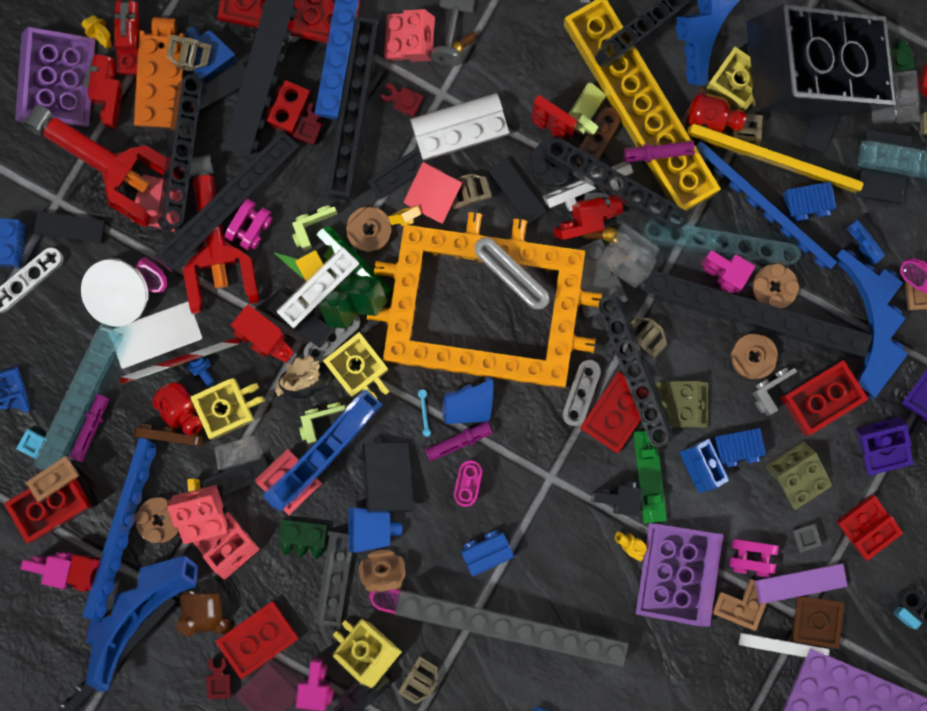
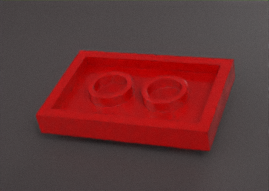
M540 95L533 102L531 118L534 119L533 123L541 129L546 127L552 131L551 135L554 138L569 142L574 134L577 120Z
M619 371L616 373L580 426L581 430L616 454L622 449L641 420L625 376ZM641 387L640 395L643 398H647L649 392Z
M272 601L215 642L242 680L297 641L299 637L275 602Z

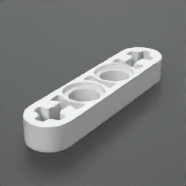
M54 248L45 249L0 286V299L7 296L4 293L5 290L13 297L12 300L6 297L2 301L3 307H0V313L8 311L63 264L62 253ZM49 254H57V256L55 257L56 262L54 264L52 262H49L45 265V267L48 268L47 271L42 265L39 264L40 261L44 264L48 262ZM33 267L40 269V276L37 279L29 277V271ZM19 281L22 283L23 289L19 294H14L11 287L13 283Z
M741 633L739 645L802 657H807L810 648L828 656L830 650Z

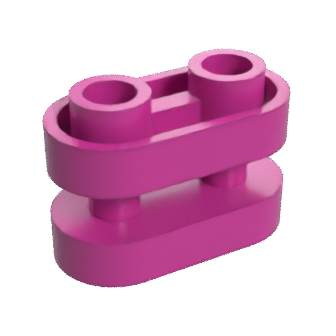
M248 198L243 202L225 233V238L232 242L237 237L242 239L240 247L250 251L251 248H257L261 241V237H259L263 229L267 230L273 218L270 217L271 212L265 208H261L259 212L255 211L256 203ZM251 218L253 222L246 232L243 228L248 219Z
M475 461L464 462L460 466L454 498L459 505L464 507L472 505L478 495L482 469Z
M733 539L732 548L739 549L737 558L730 557L729 567H734L733 572L747 574V570L756 571L757 576L770 577V573L775 574L776 564L769 562L771 554L778 555L779 546ZM748 551L761 553L760 561L747 560Z

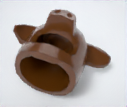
M181 592L182 616L178 618L179 623L176 625V628L182 635L190 637L194 633L209 631L222 634L233 629L231 621L222 618L219 593Z

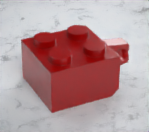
M249 304L245 306L230 325L235 329L234 335L246 344L248 341H251L253 343L251 348L264 358L266 355L274 356L287 363L295 353L285 343L286 334Z

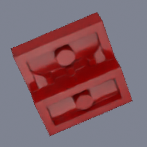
M873 494L836 521L866 561L903 534L892 516L887 514L877 497Z

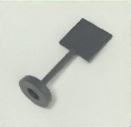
M440 0L439 8L453 11L446 46H437L431 52L430 57L434 62L444 66H458L461 64V53L451 47L458 11L472 14L475 0Z

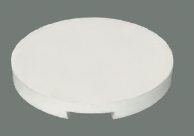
M108 258L97 262L87 270L81 284V296L86 309L96 320L108 326L118 327L128 325L141 316L148 301V287L143 275L137 268L135 269L121 259Z

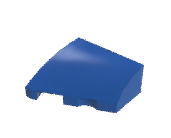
M858 219L846 228L860 244L857 250L871 266L879 262L886 255Z
M18 367L0 371V409L15 408L21 409L22 412L26 413L30 411V405Z
M492 376L486 377L485 383L473 388L469 384L459 391H452L444 395L442 415L446 424L490 421L493 401Z

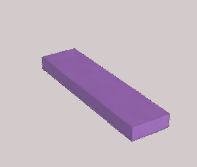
M843 564L754 580L759 604L848 587Z

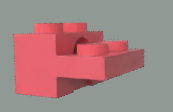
M425 9L404 10L402 14H387L384 59L388 61L410 60L411 62L433 61L430 56L434 43L435 17Z
M217 485L172 496L167 508L174 527H178L183 544L228 533L229 529L222 511L223 503Z
M229 512L224 515L229 529L227 534L193 542L213 571L223 579L229 577L260 550Z

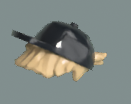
M311 355L304 359L297 357L293 364L286 365L287 371L279 378L275 390L277 396L285 393L294 399L311 397L317 389L324 388L329 384L332 376L331 370L325 365H318L319 361H314Z

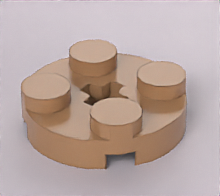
M359 208L351 214L347 222V237L350 243L360 251L366 253L379 251L390 240L392 234L391 223L388 216L378 208ZM366 224L368 226L373 224L375 226L373 229L374 234L365 235L364 226Z
M781 264L763 267L756 273L753 279L752 294L754 299L783 309L795 300L799 291V284L795 274ZM771 281H773L774 283L778 282L780 284L779 293L777 291H770V288L772 287L770 284Z
M748 334L740 338L734 344L730 353L731 362L736 372L749 380L768 376L775 369L778 357L775 344L768 337L759 334ZM750 351L754 353L759 352L758 363L749 360Z
M151 498L140 506L135 515V521L139 534L145 540L152 543H165L178 535V527H174L167 508L170 502L169 499ZM156 514L165 517L163 526L154 524L153 521H155L154 516Z
M390 550L374 551L368 554V558L364 562L362 560L359 564L360 580L369 592L398 589L401 587L402 580L406 574L403 558L395 556L394 552ZM381 568H384L386 571L383 573H379Z

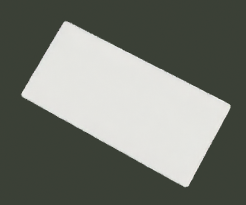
M189 302L109 331L122 369L202 339L195 316L191 314Z

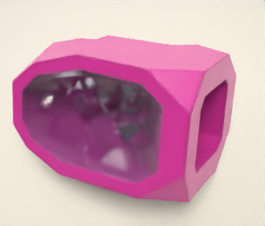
M146 257L140 259L135 269L137 268L143 275L148 291L155 293L164 292L167 287V278L163 270Z
M916 258L905 259L900 267L903 279L917 290L927 293V263Z
M399 589L370 592L369 598L372 605L378 610L395 614Z

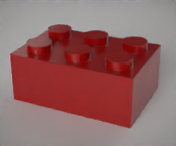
M844 360L837 362L780 397L804 436L812 435L869 400Z
M77 478L41 502H38L31 490L27 489L4 503L26 543L38 541L93 508Z

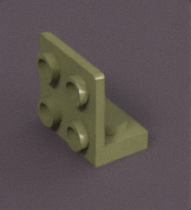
M700 381L655 383L671 428H708L709 383Z
M804 441L765 465L768 472L779 482L794 510L832 486L817 453Z

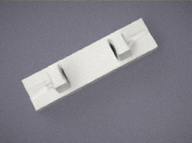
M625 161L611 167L625 176L634 173L631 164L625 163ZM598 172L591 176L595 179L601 178V172ZM579 180L548 193L543 198L546 205L550 208L565 202L567 209L572 211V205L576 203L575 197L596 188L583 180ZM611 180V187L614 190H620L617 180Z
M342 246L277 310V313L294 328L359 265V262Z

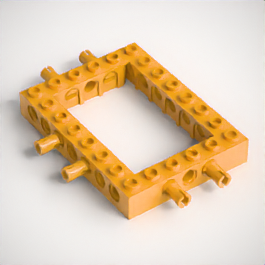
M474 212L468 213L467 229L464 233L404 225L398 262L392 264L376 261V268H374V275L394 277L395 286L392 305L389 309L383 308L377 316L367 315V320L383 321L388 324L383 357L384 362L482 377L492 376L495 379L565 389L571 351L573 352L574 349L594 353L595 346L589 345H595L596 338L578 337L573 334L577 306L581 304L598 307L600 302L598 300L602 299V293L585 292L580 289L585 251L524 241L528 223L526 220H521V227L518 229L519 219H513L512 235L509 240L487 237L494 240L519 266H523V269L531 267L545 269V272H550V270L559 272L546 361L409 341L413 333L412 326L414 312H416V294L420 287L421 267H423V252L433 253V256L441 254L455 256L456 259L462 257L468 260H478V262L483 263L475 254L474 248L476 242L486 236L479 234L483 215L476 213V219L473 222Z

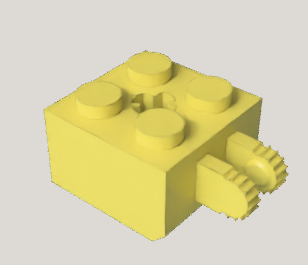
M734 47L705 90L715 96L727 99L730 105L746 111L750 104L755 106V100L752 95L753 80L750 56ZM737 78L742 80L741 84L735 82Z
M360 332L323 360L352 398L367 390L377 399L376 395L368 388L373 382L378 385L382 393L385 395L389 393L388 389L379 379L389 369ZM354 360L357 362L359 360L362 361L359 371L356 369L354 371L351 370Z
M232 378L191 396L209 439L214 440L255 421L250 408L265 400L261 396L246 402L244 395L255 392L259 388L257 383L240 389L237 380ZM221 404L228 406L225 414L218 412V408L221 409L219 407Z
M361 619L354 627L345 620L342 625L350 633L346 638L337 631L333 634L341 644L332 655L361 684L373 688L402 651L372 623Z

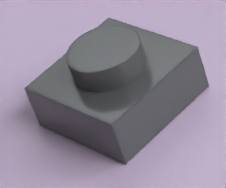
M815 524L791 531L798 553L822 546Z

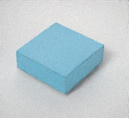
M27 429L16 449L38 460L49 439Z
M898 606L893 611L894 615L909 628L917 629L922 624L904 607Z

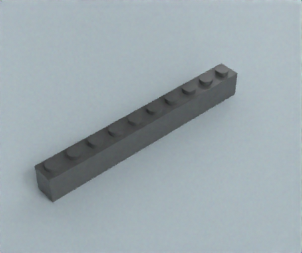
M401 589L399 590L395 607V614L622 667L628 643L623 640Z

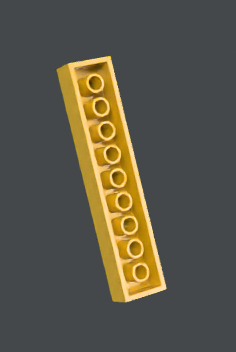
M595 0L565 17L564 27L610 104L617 110L622 124L636 147H643L644 144L652 146L691 141L636 47L611 67L603 68L595 61V54L605 41L623 28L607 0ZM696 147L693 150L695 151L694 155L652 159L651 162H646L667 199L685 211L716 195L721 189Z

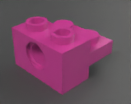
M712 250L701 262L705 272L712 276L719 275L715 283L719 286L718 289L734 295L742 290L756 267L738 255H734L728 261Z
M62 551V553L56 552V555L48 557L37 555V557L31 556V559L22 561L21 569L43 574L41 584L61 589L71 588L75 585L66 583L72 557L76 554Z
M315 657L311 661L309 680L303 679L302 683L298 685L296 708L324 711L333 702L334 689L330 688L331 682L324 681L328 664H324V658Z

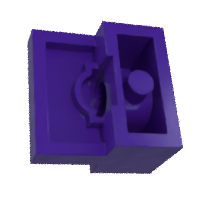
M900 417L855 428L859 449L862 452L868 476L914 465L910 450L911 441L908 427Z

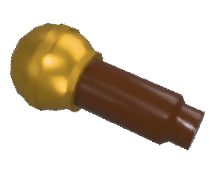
M475 31L468 33L461 40L453 42L451 47L457 49L462 54L464 48L472 43L478 35Z
M609 226L605 230L585 234L583 238L603 239L607 242H613L617 239L618 232L614 227Z

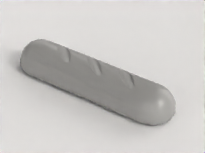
M484 237L476 242L474 250L478 258L524 302L536 310L547 306L549 303L547 291L500 248L494 240Z

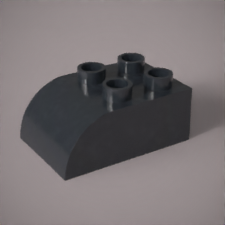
M782 4L746 21L748 34L747 50L750 55L753 80L752 95L755 100L756 111L828 117L857 115L896 106L886 17Z

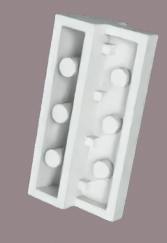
M497 93L410 119L423 161L509 135L503 108Z

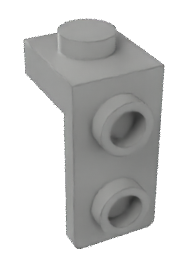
M786 367L775 374L777 376L776 379L771 382L766 379L756 385L757 390L752 393L757 400L755 405L762 414L765 413L768 416L778 411L766 390L796 373L797 370L795 368L789 370Z

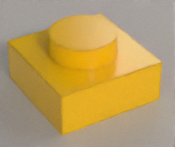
M418 206L408 207L388 216L391 225L401 224V226L413 223V218L421 215Z

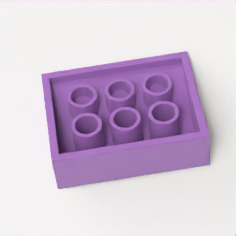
M28 27L22 32L15 121L24 122L34 107L41 105L53 114V118L56 117L69 126L89 127L91 101L88 98V90L83 86V82L91 58L94 56L95 38Z
M649 523L646 542L647 550L644 555L636 614L710 627L723 535Z

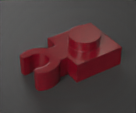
M387 84L386 89L391 90L392 95L385 96L382 94L381 99L387 103L395 102L393 106L395 110L414 118L423 100V96L404 87L401 92H398L392 84Z
M310 103L307 107L308 117H300L293 138L315 146L323 125L317 122L322 117L314 115L312 112L314 104Z
M226 657L221 659V667L214 665V658L209 659L208 665L210 670L213 671V675L206 676L207 699L232 697L231 674H224V669L227 667Z

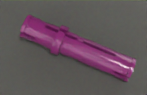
M691 140L652 146L644 144L643 147L624 148V153H626L624 154L625 163L643 160L651 162L652 159L694 155V142Z
M96 394L90 411L85 414L87 418L69 455L70 458L80 462L84 461L83 459L99 423L103 422L104 418L102 416L110 398Z
M485 421L476 427L466 428L464 432L426 448L425 452L430 462H433L469 444L472 446L476 441L492 435L493 432L488 421Z

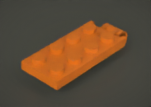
M153 17L152 34L139 31L135 126L171 127L176 86L184 77V70L176 67L166 57L170 36H178L177 19ZM180 33V36H179V37H186V36H185V34ZM164 43V48L160 49V44ZM176 43L173 56L177 62L182 46L179 43Z

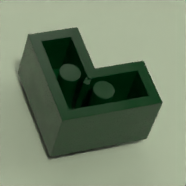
M345 277L327 294L319 308L328 327L347 329L358 314L377 316L388 301L379 280Z

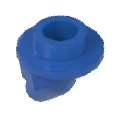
M204 356L191 360L188 365L189 371L194 376L199 374L207 387L214 385L215 381L207 371L211 366L208 357Z

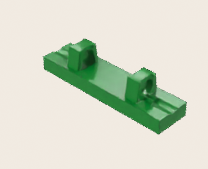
M331 226L324 227L317 233V236L329 247L323 255L327 260L343 246L359 262V265L352 270L359 278L379 280L385 296L393 290L379 275H374V270Z
M646 431L633 432L639 488H643L641 499L643 523L667 521L659 449L651 444Z

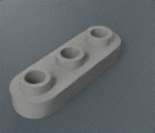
M357 315L353 320V325L348 326L347 329L331 327L334 330L331 334H336L337 336L334 342H330L328 337L321 348L309 342L304 349V357L312 356L313 350L318 349L320 355L316 358L313 357L314 361L318 360L319 364L323 363L324 359L335 352L359 329L361 324L360 317Z
M593 360L582 362L576 372L563 410V420L570 426H578L586 418L601 374L600 366ZM586 368L593 370L592 376L585 375L584 371ZM583 389L586 393L585 397H578L577 391ZM571 411H576L578 413L577 419H572L570 417Z

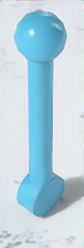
M420 390L418 396L421 398L424 423L422 434L425 437H429L431 430L428 427L425 401L427 392Z

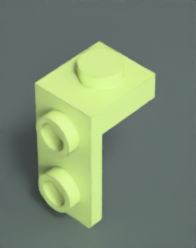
M593 83L586 85L568 113L577 120L575 131L582 135L584 133L594 134L598 129V126L591 121V118L606 97Z
M324 206L317 210L318 213L314 215L304 214L296 218V222L292 223L296 233L292 236L297 247L301 246L303 251L312 249L304 227L337 215L335 207Z
M338 402L327 405L328 409L319 412L318 408L305 411L306 415L301 416L303 426L299 427L302 440H307L308 444L316 443L318 439L313 420L344 412L347 406H341V403Z

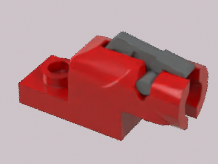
M129 1V3L115 2L114 48L117 51V75H137L139 31L141 30L139 29V4L134 1Z
M94 55L88 66L83 86L88 90V98L92 103L105 105L100 115L103 124L107 128L116 129L123 91L121 82L113 80V78L115 79L116 61L108 56Z
M604 192L586 193L584 200L572 205L574 221H564L560 223L561 226L554 227V236L564 240L605 230L604 221L622 214L623 204Z

